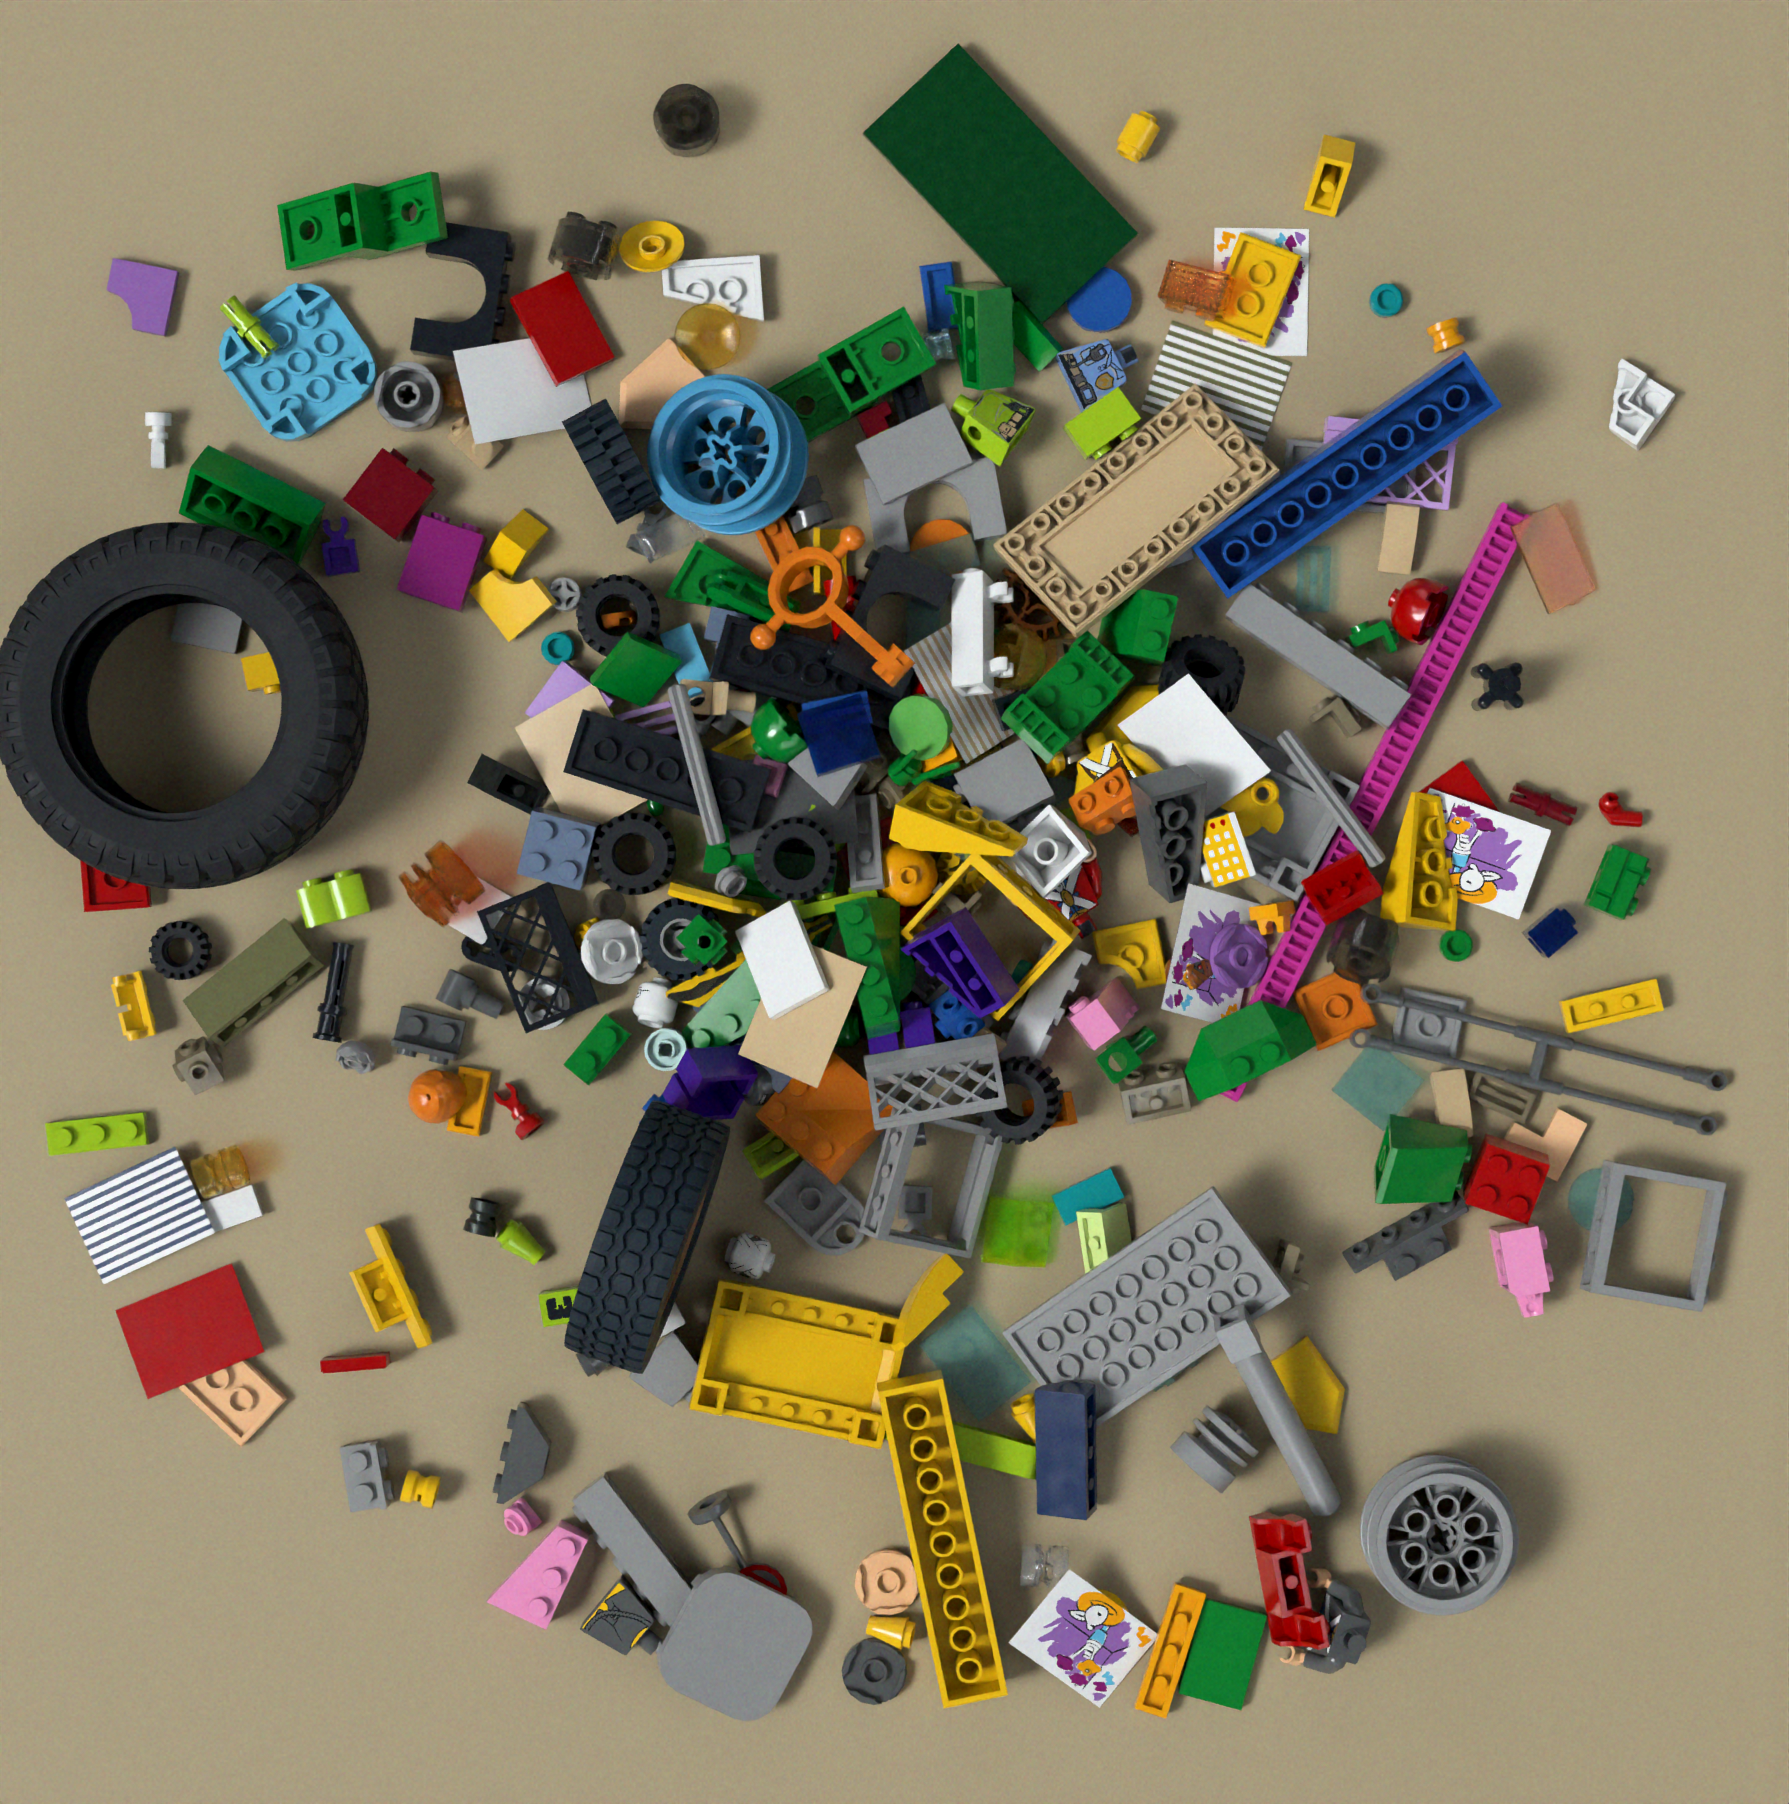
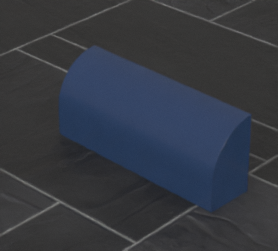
M1057 1382L1042 1385L1035 1389L1037 1514L1087 1520L1097 1510L1095 1384Z

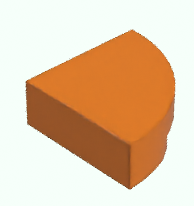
M635 610L601 616L603 626L607 630L633 625L637 622Z

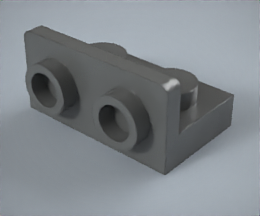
M402 1006L395 1036L391 1040L390 1045L398 1047V1054L416 1057L417 1052L430 1055L429 1061L448 1065L449 1060L455 1061L458 1059L467 1021Z

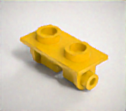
M142 971L113 977L114 984H111L116 1007L127 1005L128 1011L118 1013L123 1036L126 1035L127 1040L132 1041L157 1035L155 1017L151 1012L147 996V985L143 979Z

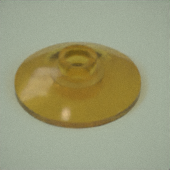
M703 303L691 307L681 316L675 329V343L678 352L687 363L699 369L710 370L724 366L735 356L740 345V329L736 319L727 309L716 304ZM705 330H711L714 333V340L710 343H706L702 339V333Z

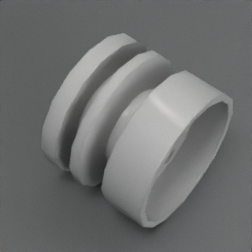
M1206 1405L1202 1413L1211 1421L1210 1425L1207 1426L1200 1419L1195 1418L1193 1422L1202 1434L1196 1438L1184 1431L1170 1448L1207 1483L1220 1493H1223L1236 1478L1228 1466L1229 1462L1232 1460L1240 1466L1246 1467L1248 1465L1247 1461L1238 1452L1243 1449L1250 1456L1255 1457L1259 1451L1252 1444L1249 1435L1232 1419Z

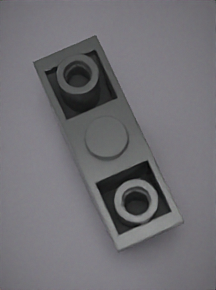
M523 1402L519 1403L517 1410L511 1409L507 1429H512L510 1442L504 1441L500 1455V1461H505L503 1474L497 1473L493 1487V1493L498 1494L496 1503L504 1504L540 1481L546 1471L552 1442L528 1404Z

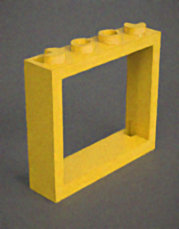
M970 854L904 927L900 934L910 941L917 933L927 929L922 922L972 867L976 868L1057 941L1017 984L1020 990L1005 1006L990 1013L992 1017L999 1021L1068 947L1081 930L1049 901L1042 898L1029 883L999 856Z

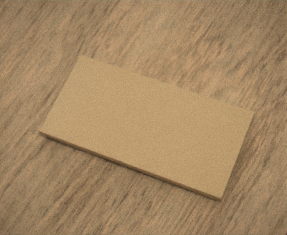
M1195 383L1141 426L1138 431L1121 442L993 546L995 551L1077 639L1277 479L1281 473L1278 467Z

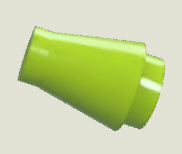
M513 1219L509 1220L496 1236V1240L501 1243V1248L527 1260L532 1265H535L546 1251L539 1245L521 1221L517 1223Z

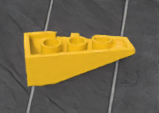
M923 781L895 804L889 835L890 840L900 843L901 846L907 849L1013 857L1028 841L1027 837L999 820L989 821L984 818V810L979 807L973 806L970 809L962 804V797L957 793L927 781Z

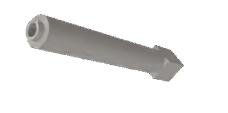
M1241 1304L1213 1316L1217 1338L1231 1364H1235L1312 1513L1322 1516L1332 1515L1337 1511L1342 1498L1261 1344L1260 1334L1244 1304Z

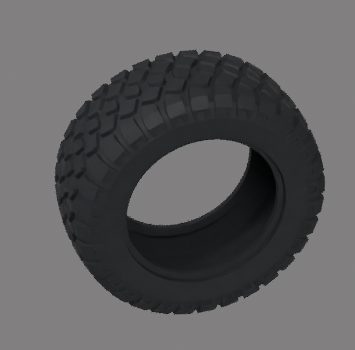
M184 522L153 523L114 532L80 548L51 569L50 573L45 578H42L28 594L27 600L19 607L9 625L10 630L7 636L4 637L0 648V759L2 765H5L7 777L16 795L20 796L22 804L35 822L62 848L97 870L128 882L165 889H201L238 882L276 866L310 842L333 817L352 786L363 756L369 721L367 680L354 636L334 601L307 571L280 551L251 536L218 526ZM202 603L216 605L229 609L243 619L256 632L271 655L278 674L281 690L279 729L276 740L264 764L244 787L232 796L210 807L192 812L167 813L135 799L105 769L98 757L89 730L88 697L90 685L96 667L106 649L125 628L139 618L158 609L178 604Z

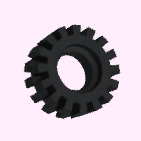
M176 921L165 924L164 927H160L156 931L157 934L152 936L150 940L152 942V946L149 947V953L151 952L152 958H150L151 964H155V970L158 973L164 974V977L168 979L186 980L200 975V972L207 968V962L212 957V954H210L212 943H209L207 939L209 938L208 934L204 933L200 926L188 921ZM176 938L187 939L193 948L191 958L182 964L174 962L168 952L170 943Z

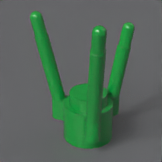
M913 749L907 755L901 753L900 757L888 766V774L891 780L899 786H905L910 782L917 786L926 779L959 768L960 763L954 762L921 773L922 763L921 760L913 759L917 755V750Z

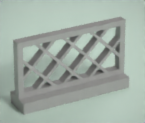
M994 1033L863 1056L875 1131L1007 1108ZM993 1066V1069L986 1076L974 1071L976 1068ZM947 1073H960L953 1082L941 1077ZM968 1077L979 1083L971 1092L960 1087ZM927 1078L920 1088L908 1083L913 1079ZM935 1083L946 1088L938 1098L927 1093ZM895 1084L887 1094L876 1089L878 1085ZM988 1087L996 1091L999 1097L984 1100L979 1095ZM902 1089L913 1094L905 1104L894 1098ZM953 1093L965 1098L958 1105L946 1103ZM920 1099L932 1104L927 1110L917 1111L913 1109ZM888 1104L899 1110L894 1116L880 1118L879 1113Z

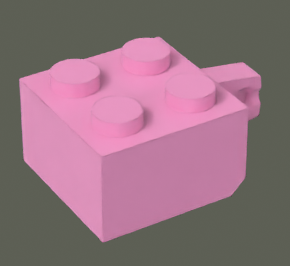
M1516 1222L1489 1227L1499 1286L1515 1295L1520 1312L1524 1318L1544 1314L1543 1293L1550 1291L1549 1283L1553 1282L1551 1265L1549 1262L1545 1263L1543 1250L1547 1249L1544 1230L1539 1231L1538 1226L1531 1222H1528V1225Z

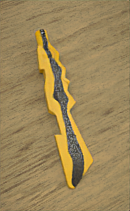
M827 914L813 922H803L811 942L815 935L833 926ZM743 951L737 953L736 961L715 972L712 966L711 969L704 970L705 974L699 977L695 975L691 980H686L667 990L666 997L700 1007L718 991L746 959Z

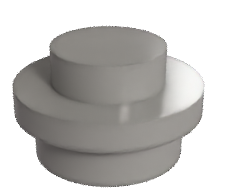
M737 865L723 868L716 877L715 889L721 895H726L727 897L738 895L747 883L744 871Z

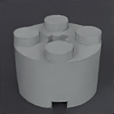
M405 361L394 364V366L379 376L374 388V401L378 411L390 425L404 432H419L431 428L440 417L444 407V392L440 382L426 367L415 362ZM410 390H412L417 397L407 404L402 397L403 395H409Z

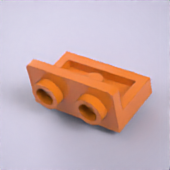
M1122 767L1116 768L1069 798L1070 806L1079 827L1098 835L1112 831L1115 828V824L1123 819L1136 816L1130 780L1125 769Z

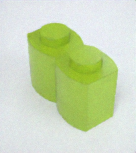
M353 869L334 873L335 880L323 883L321 877L302 882L303 888L296 890L306 928H313L372 912L362 873L354 874Z

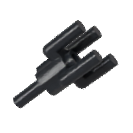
M1515 662L1497 670H1493L1485 663L1472 667L1471 676L1484 680V693L1472 701L1471 706L1473 710L1481 711L1487 709L1493 702H1504V707L1507 710L1521 708L1524 700L1517 691H1520L1521 681L1518 676L1523 671L1522 665Z

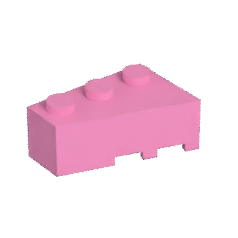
M1116 977L1089 998L1082 995L1067 1006L1070 1012L1065 1017L1086 1045L1094 1051L1119 1033L1140 1007L1118 977Z
M560 1520L500 1586L492 1592L487 1603L547 1629L591 1533Z

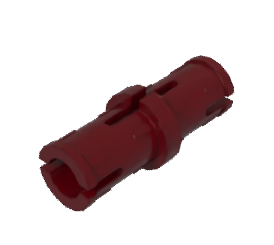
M1517 782L1513 786L1512 790L1523 794L1524 797L1522 798L1510 793L1508 802L1533 810L1536 816L1542 817L1545 815L1567 826H1570L1573 822V818L1561 812L1565 811L1576 815V806L1551 798V794L1544 791L1541 794Z

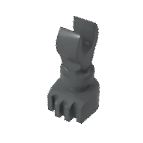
M665 503L659 514L650 513L649 508L644 510L645 517L643 523H639L636 529L639 532L638 535L631 534L626 547L629 550L648 558L654 557L657 547L650 538L655 537L657 530L654 528L666 515L667 507Z

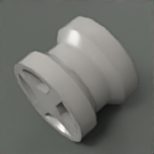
M564 577L558 578L551 583L548 591L557 601L553 607L562 612H570L579 606L578 601L580 596H582V592L576 582Z

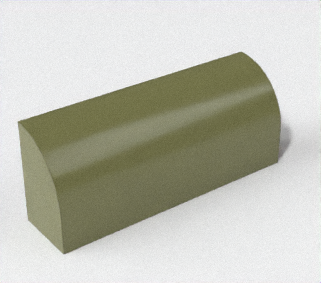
M284 918L187 996L183 1002L207 1037L223 1048L316 973L324 964L303 936Z

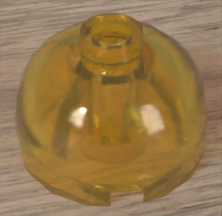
M1012 623L1005 624L1000 627L1004 629L1000 635H994V658L1008 657V663H1014V676L1008 678L994 677V686L1004 690H1025L1036 684L1046 669V647L1042 638L1031 629Z

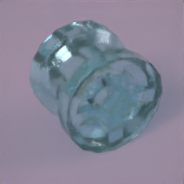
M947 327L941 328L938 333L934 334L929 332L921 333L922 339L935 362L943 358L948 361L955 359Z

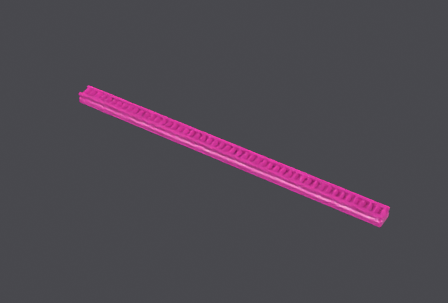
M1504 502L1498 505L1408 684L1407 692L1411 694L1410 699L1388 730H1385L1358 783L1360 787L1349 805L1370 836H1372L1532 517L1509 507ZM1338 825L1314 873L1357 850L1340 825ZM1305 891L1295 909V913L1290 919V931L1283 933L1263 977L1259 980L1247 1006L1262 1000L1285 1009L1326 927L1310 904ZM1248 1082L1220 1094L1238 1102Z

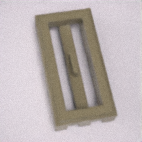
M1474 1072L1475 1075L1471 1079L1468 1089L1469 1100L1525 1124L1538 1094L1516 1084L1504 1082L1502 1078ZM1482 1077L1529 1098L1524 1103L1481 1084L1480 1080ZM1476 1089L1523 1109L1522 1114L1519 1115L1474 1095Z

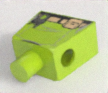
M988 389L977 402L960 394L955 400L951 411L965 418L960 431L961 438L995 464L1001 466L1028 431L1036 409Z

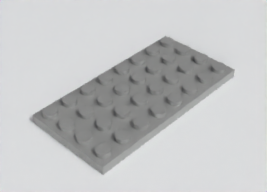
M1213 1185L1007 1327L1002 1334L1040 1386L1057 1382L1095 1384L1096 1427H1098L1219 1345L1220 1341L1215 1334L1213 1316L1244 1304L1252 1321H1254L1290 1297L1292 1292Z

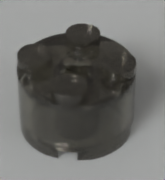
M692 84L675 85L662 94L655 106L653 121L656 133L661 144L671 154L680 157H696L704 154L717 143L721 129V120L717 103L707 91ZM689 115V118L692 120L691 126L686 127L682 123L683 116Z
M567 212L566 217L558 221L547 258L548 261L553 265L555 260L563 264L561 270L569 271L570 274L581 278L597 280L600 274L605 275L604 280H609L622 242L621 237L616 233L618 227L607 221H599L597 224L585 220L586 217L580 213Z
M1357 908L1339 918L1336 922L1326 960L1328 964L1331 961L1334 965L1333 971L1345 980L1358 984H1368L1369 979H1378V983L1383 982L1391 973L1400 941L1398 934L1399 926L1392 920H1384L1376 915L1368 914L1364 909Z

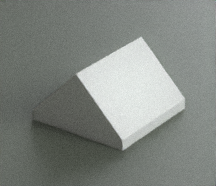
M1049 804L1020 832V834L1028 838L1027 844L1010 859L1041 897L1046 898L1092 853L1085 832Z

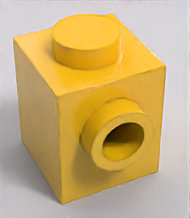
M269 652L241 658L248 691L257 692L264 690V695L281 692L278 674Z

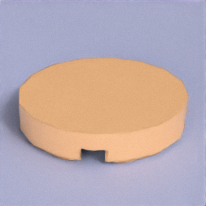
M885 1548L871 1552L861 1561L855 1577V1589L859 1600L871 1611L881 1615H894L907 1609L919 1593L914 1564L910 1557L898 1550Z

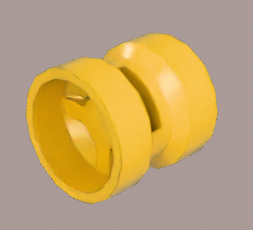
M409 1469L404 1481L400 1501L406 1503L419 1501L423 1507L433 1509L441 1477L435 1475L424 1477L419 1471Z

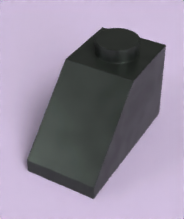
M481 754L467 782L530 815L533 809L541 806L549 790L546 785L484 754Z

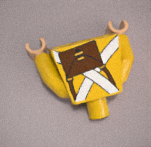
M1095 733L1086 739L1091 753L1080 759L1076 765L1078 775L1076 777L1074 795L1118 767L1125 769L1129 779L1162 771L1163 769L1149 754L1130 743L1122 744L1116 740L1107 742L1103 733ZM1092 832V834L1095 835V836H1101V835H1102V834H1099V835H1098V834H1095V833Z

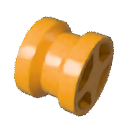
M1457 317L1426 328L1428 335L1434 340L1432 348L1435 354L1466 343L1464 336L1459 334L1457 328L1459 321Z

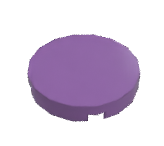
M1233 923L1224 927L1215 936L1211 945L1209 960L1212 972L1218 982L1229 988L1242 989L1255 985L1263 977L1268 965V957H1265V948L1268 947L1260 931L1252 925Z

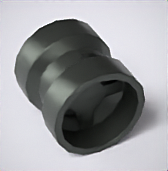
M471 1197L469 1209L472 1211V1214L465 1220L463 1230L482 1236L495 1237L497 1231L495 1217L501 1214L503 1204Z

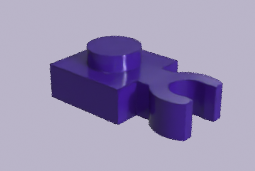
M341 517L342 526L338 531L331 530L328 519L323 520V530L330 536L331 541L321 543L327 577L360 572L356 540L354 538L346 540L345 537L349 531V522L346 517Z

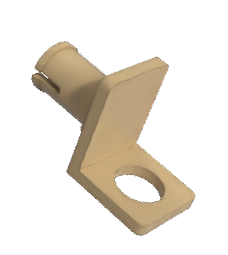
M682 679L680 681V684L686 685L687 692L691 688L697 687L704 693L702 704L697 707L691 706L694 714L726 715V709L753 713L755 709V692L728 690L729 682H707Z

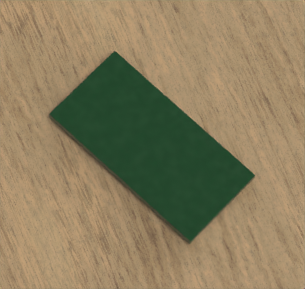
M959 43L863 132V136L992 273L1005 286L1011 287L1012 294L1025 305L1042 325L1138 236V232Z

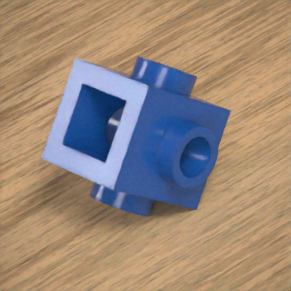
M948 990L928 1005L939 1020L935 1023V1026L946 1039L950 1036L955 1040L970 1038L986 1026L981 1018L977 1017Z

